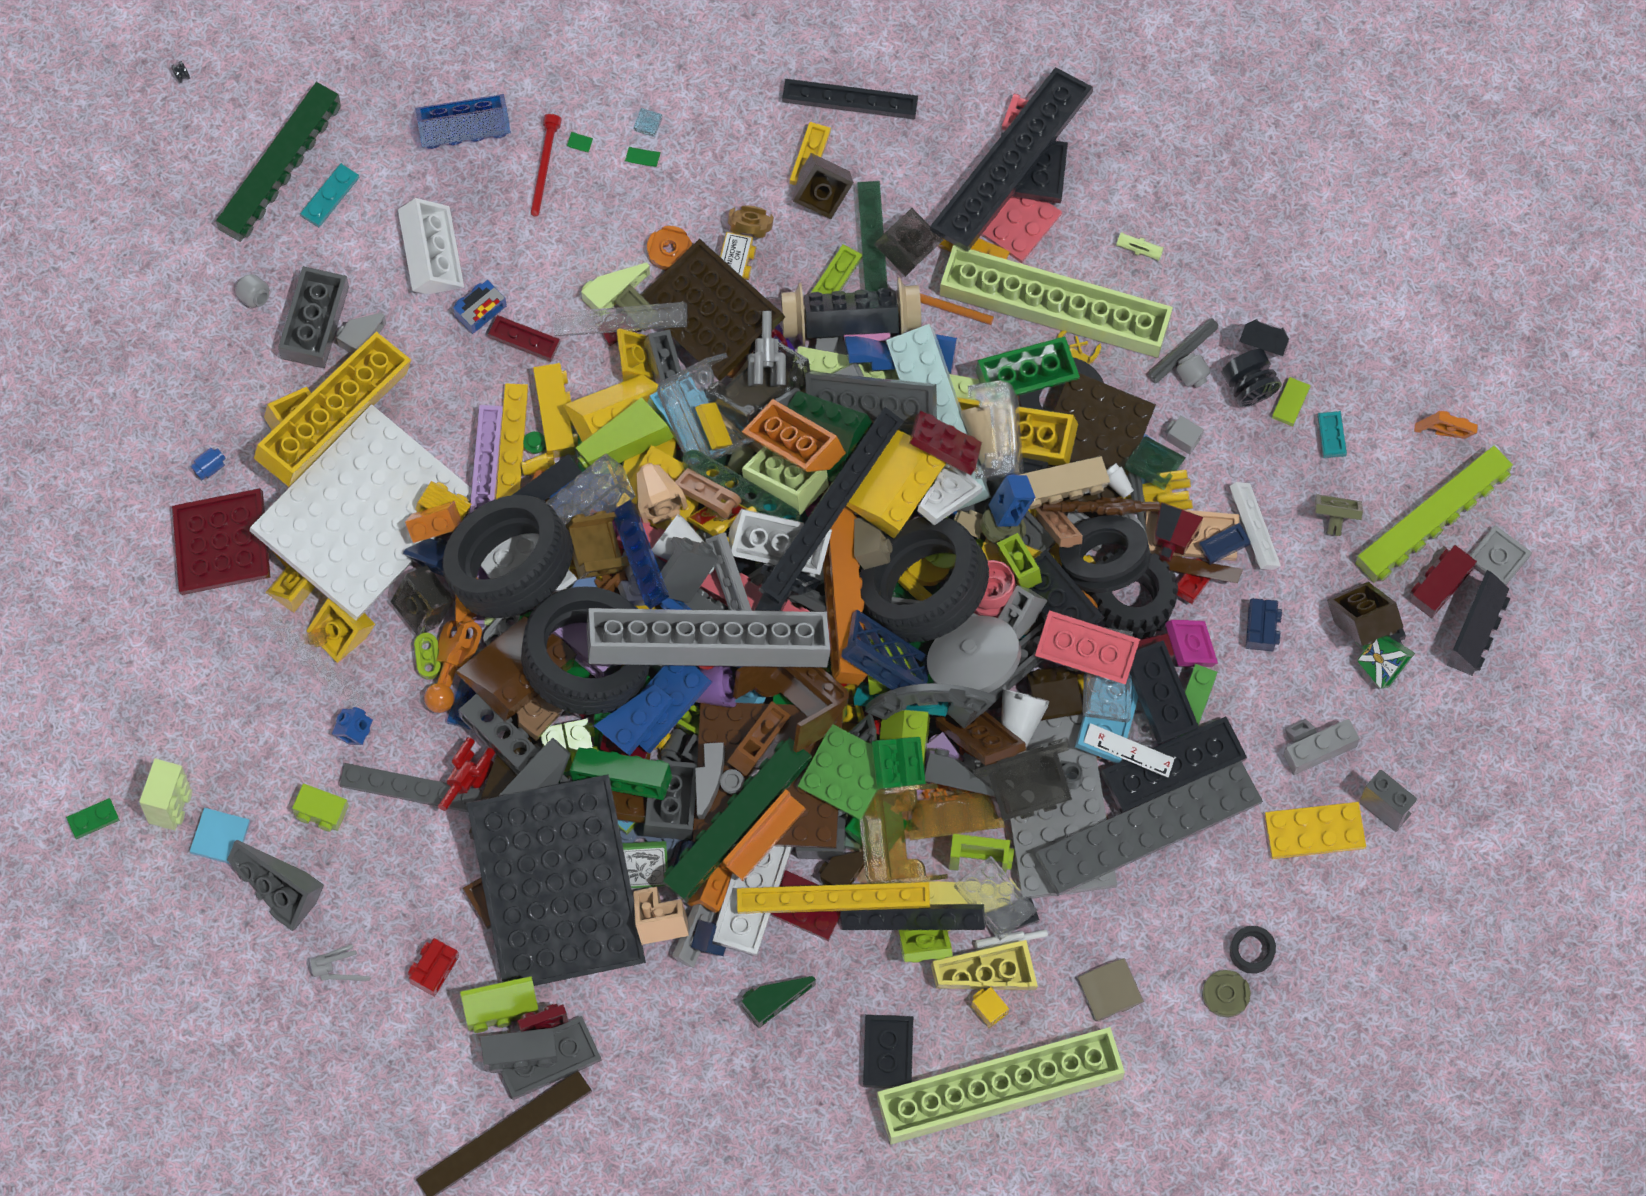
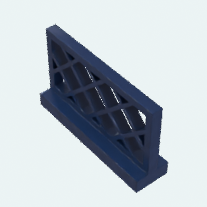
M859 610L853 612L848 645L842 650L841 654L843 659L891 690L910 685L927 684L929 671L927 667L928 656ZM859 621L864 624L867 630H863ZM878 634H880L883 637V639L885 640L884 643H882ZM867 635L871 636L873 642L875 643L874 645L871 644ZM896 646L901 648L902 652L904 653L903 655L900 654ZM885 647H889L893 657H890ZM915 658L922 662V667H919ZM904 659H907L912 669L907 667Z

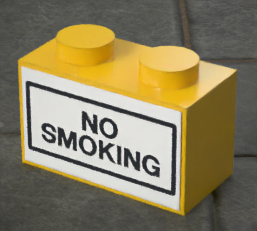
M726 232L720 257L744 279L749 280L752 269L749 266L750 259L754 260L757 246H753V237Z

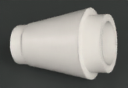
M1115 463L1106 470L1110 480L1108 485L1121 495L1122 498H1125L1134 491L1122 466L1119 467Z

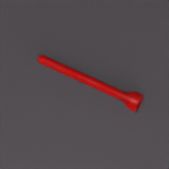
M555 114L544 115L543 126L546 133L531 207V215L534 217L540 213L554 134L561 127L562 118Z

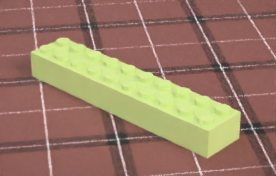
M953 245L940 284V296L1064 330L1159 358L1173 307L972 249L967 252L956 245Z
M1111 1027L879 1091L877 1092V1101L890 1144H895L1123 1080L1125 1071Z

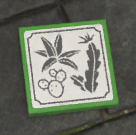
M666 841L622 843L631 888L665 886L663 883L665 877L663 875L668 869Z

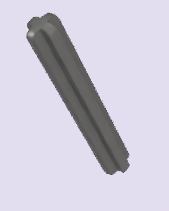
M1209 318L1149 372V379L1155 384L1158 383L1179 364L1178 361L1188 356L1218 329V323L1213 318Z

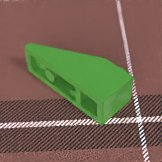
M1195 664L1185 694L1199 725L1218 672Z

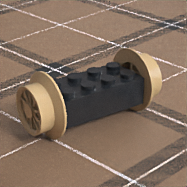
M897 277V299L895 290L881 288L870 292L860 289L852 293H845L844 291H834L832 294L812 292L809 295H804L803 305L801 282L798 284L795 292L781 293L782 313L786 317L782 320L783 336L785 339L798 338L802 347H805V325L807 338L876 333H899L901 335L921 327L919 285L905 286L900 277Z

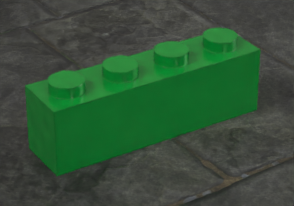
M578 747L570 768L573 781L609 774L612 791L664 800L672 779L669 763L661 760L643 759L639 756L620 755L617 752L598 751L595 748Z

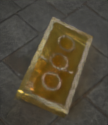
M959 788L953 789L954 794L944 795V791L930 792V797L918 798L912 801L906 817V838L911 841L1004 828V818L999 816L993 800L986 794Z

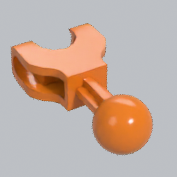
M456 620L448 621L443 626L438 640L439 655L437 661L444 664L438 682L428 687L424 695L426 706L435 713L448 711L454 703V693L450 687L456 670L466 664L474 655L481 639L482 629L476 622L466 621L461 623L453 637L451 629L454 626L457 628ZM471 627L473 629V636L466 639L467 629Z

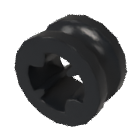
M179 61L178 65L173 64L171 68L179 83H182L183 79H190V75L183 62Z

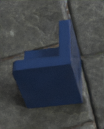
M698 920L691 947L723 957L726 949L724 946L712 943L717 928L716 924Z

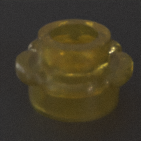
M324 627L315 629L307 634L309 645H314V647L323 646L328 642L327 638L330 634L326 633Z

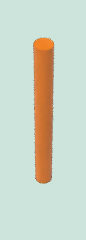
M920 293V301L923 304L992 325L994 316Z

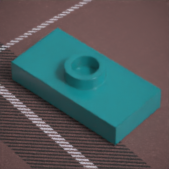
M1341 411L1318 413L1317 418L1323 458L1345 457L1347 450Z

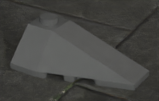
M551 738L499 796L557 785L559 780L562 779L571 753L556 739Z
M239 840L234 842L227 859L244 882H249L257 891L255 894L259 900L263 899L271 908L270 914L292 931L299 926L317 904L324 884L307 872Z

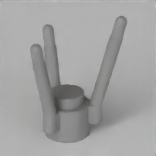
M352 944L327 954L318 955L316 958H311L314 977L321 976L322 981L329 979L371 980L370 976L329 974V972L333 971L332 962L357 954L356 950L345 952L353 948Z

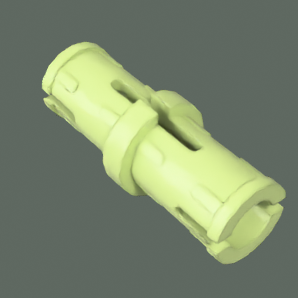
M1122 232L1116 246L1134 251L1136 255L1142 254L1158 261L1164 247L1146 242L1142 237L1138 239Z

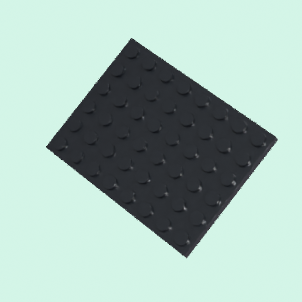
M609 774L467 803L502 983L532 976L533 986L646 963L643 945L641 944L635 923L634 900Z

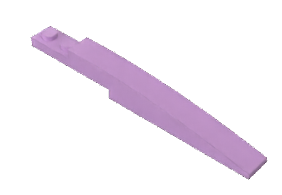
M479 405L470 513L496 499L503 406ZM480 566L477 578L489 579L488 575ZM477 615L474 622L480 627H484L485 617Z

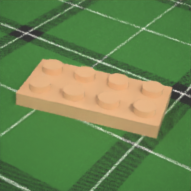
M1185 510L1202 516V525L1184 555L1174 553L1173 555L1205 558L1198 546L1199 543L1238 524L1239 514ZM1146 511L1145 531L1151 554H1159L1161 549L1153 544L1159 511ZM1237 552L1221 560L1236 561Z

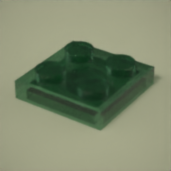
M1145 436L1127 460L1124 468L1165 490L1173 477L1171 472L1178 471L1186 457ZM1170 472L1166 478L1161 477L1160 473Z

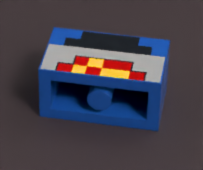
M487 279L484 283L477 284L472 289V293L467 297H462L455 303L453 307L454 316L473 335L507 307L506 298Z

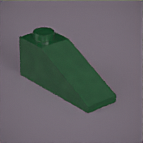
M814 976L760 986L756 990L752 988L742 996L741 1007L757 1027L761 1028L816 985V979Z

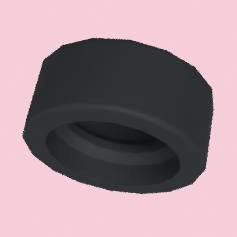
M1247 926L1240 929L1234 935L1230 945V957L1233 964L1239 970L1250 974L1265 971L1272 964L1276 954V943L1273 936L1266 929L1259 926ZM1255 936L1265 943L1267 954L1262 961L1250 963L1241 957L1239 945L1244 938Z

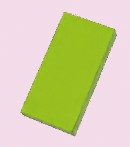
M1289 377L1272 415V419L1293 427L1311 385Z

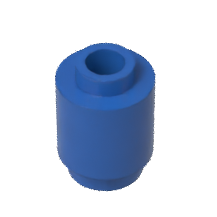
M210 447L196 458L194 464L190 467L201 480L206 477L208 479L225 466L223 461L226 458L218 448L213 450Z

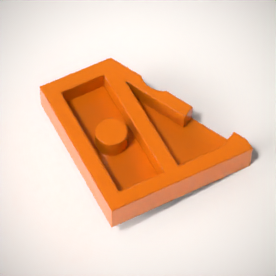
M1438 411L1415 423L1414 432L1421 433L1427 428L1436 429L1435 435L1466 439L1477 433L1478 424L1469 422L1467 418L1452 416L1447 411Z

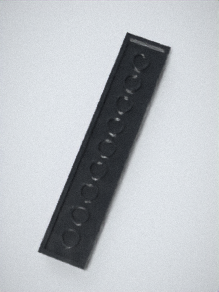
M1055 67L931 224L930 231L968 252L1093 93V86Z

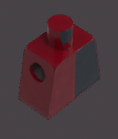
M1162 502L1153 541L1155 546L1161 548L1158 554L1160 559L1170 562L1174 553L1184 555L1200 530L1203 517Z

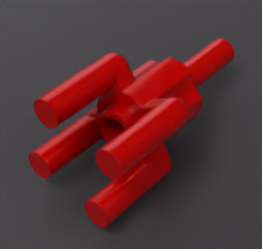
M470 737L466 738L452 759V764L455 767L447 779V784L451 788L438 805L441 810L446 811L458 793L467 794L471 786L475 789L481 787L491 772L494 763L491 759L496 752L492 748H487L475 765L471 762L475 754L470 750L475 741Z

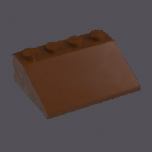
M525 616L456 671L505 722L539 695L530 686V682L527 681L521 664L522 641L528 620ZM552 633L549 636L547 653L558 667L567 672L573 667L577 654L555 634Z

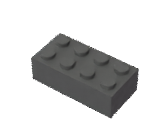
M305 266L302 267L278 346L281 359L321 368L326 367L349 290L346 275Z

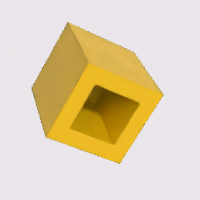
M992 987L986 991L983 988L973 996L974 1000L971 1007L989 1029L1008 1015V1006Z

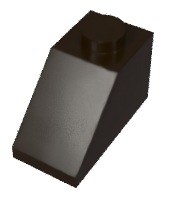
M861 851L832 857L829 863L825 861L818 872L820 874L819 882L823 885H852L869 861L870 853Z

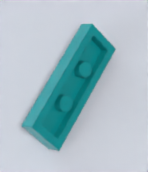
M340 163L300 213L301 217L320 228L360 178L359 174Z

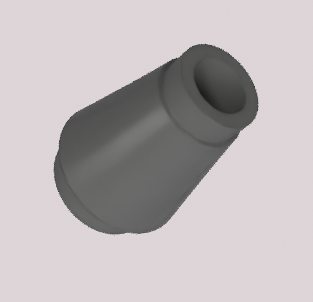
M680 729L673 731L661 750V760L676 762L683 760L682 753L685 749L686 732Z

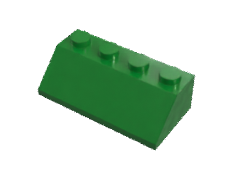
M1065 336L979 359L976 366V374L982 391L992 403L1080 378Z

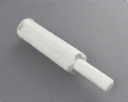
M1045 929L1026 934L1023 931L975 940L976 951L1023 940L1028 941L1047 937L1048 932Z

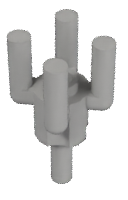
M762 311V338L755 339V354L748 356V386L751 387L763 384V367L770 368V387L786 385V356L784 353L778 352V339L771 338L772 311Z

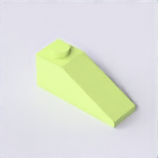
M643 263L599 276L594 281L587 282L581 291L582 300L598 316L603 317L617 304L614 300L629 284L635 288L650 275V265Z

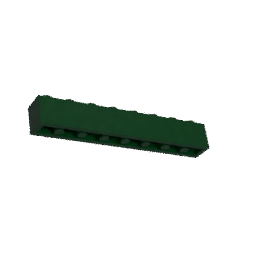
M317 81L217 218L218 230L239 242L244 237L248 238L251 235L254 223L257 219L261 220L264 217L269 202L273 203L278 197L279 188L282 184L286 185L289 182L292 170L302 164L303 155L307 149L311 150L314 147L318 134L320 132L323 133L327 129L330 117L337 115L341 102L338 93Z
M790 737L786 742L782 740L774 749L776 753L771 759L766 758L758 768L760 771L755 777L750 776L742 786L744 789L739 795L734 794L727 802L728 807L723 813L718 812L713 817L710 828L707 831L702 830L697 835L694 846L691 849L688 847L682 852L679 857V863L675 867L673 865L670 866L664 873V885L685 903L691 899L778 797L789 788L811 763L812 756L807 751L802 749L796 753L793 750L795 741Z

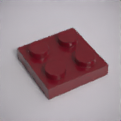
M552 1004L545 1007L544 1011L540 1013L529 1012L524 1014L517 1021L520 1032L555 1028L567 1023L568 1018L564 1004L559 1006L558 1004Z

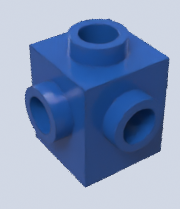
M358 707L342 709L341 713L337 716L332 735L349 745H363L365 738L370 732L373 719L366 716V712Z

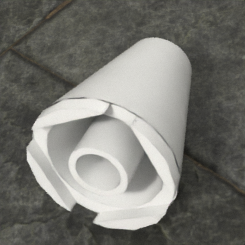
M677 514L651 552L669 560L676 549L671 542L673 537H686L700 543L703 540L681 515Z
M1003 689L1001 724L1026 743L1027 748L1048 707L1049 701L1038 697L1035 699V697Z

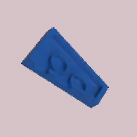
M654 684L594 726L625 753L631 755L675 699L658 685Z

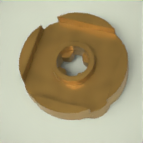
M745 205L741 206V210L735 211L734 207L729 211L728 224L730 225V231L735 234L746 233L752 234L757 238H764L766 233L772 230L774 217L772 214L770 217L766 215L767 210L763 208Z

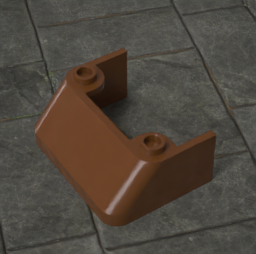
M743 666L736 672L733 697L738 699L753 689L764 697H772L781 692L805 713L808 718L797 723L793 748L796 753L827 734L847 705L849 697L847 689L821 667Z

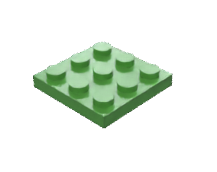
M833 724L803 775L798 788L862 821L879 790L877 789L872 744Z

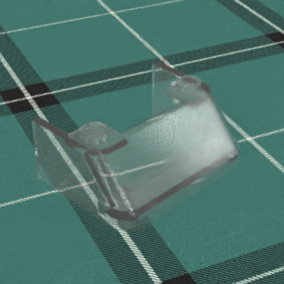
M726 353L706 358L661 381L657 387L658 396L687 462L693 467L705 465L755 443L750 438L742 440L736 430L730 429L727 431L733 445L724 449L712 450L695 409L700 404L709 403L704 390L711 387L714 382V374L710 366L727 358Z

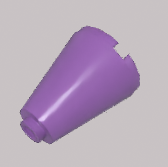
M715 666L709 670L699 669L712 681V684L696 702L723 707L736 706L738 702H735L736 699L733 697L737 670L734 671L732 666Z

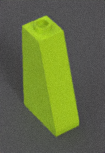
M641 397L577 446L576 450L580 455L577 459L584 469L589 467L596 474L649 450L651 445L656 447L671 440L673 435L668 425Z

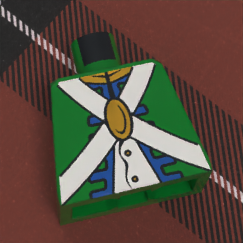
M1388 636L1378 638L1370 645L1361 646L1358 642H1355L1363 650V653L1358 658V663L1380 689L1389 688L1415 655L1412 650Z

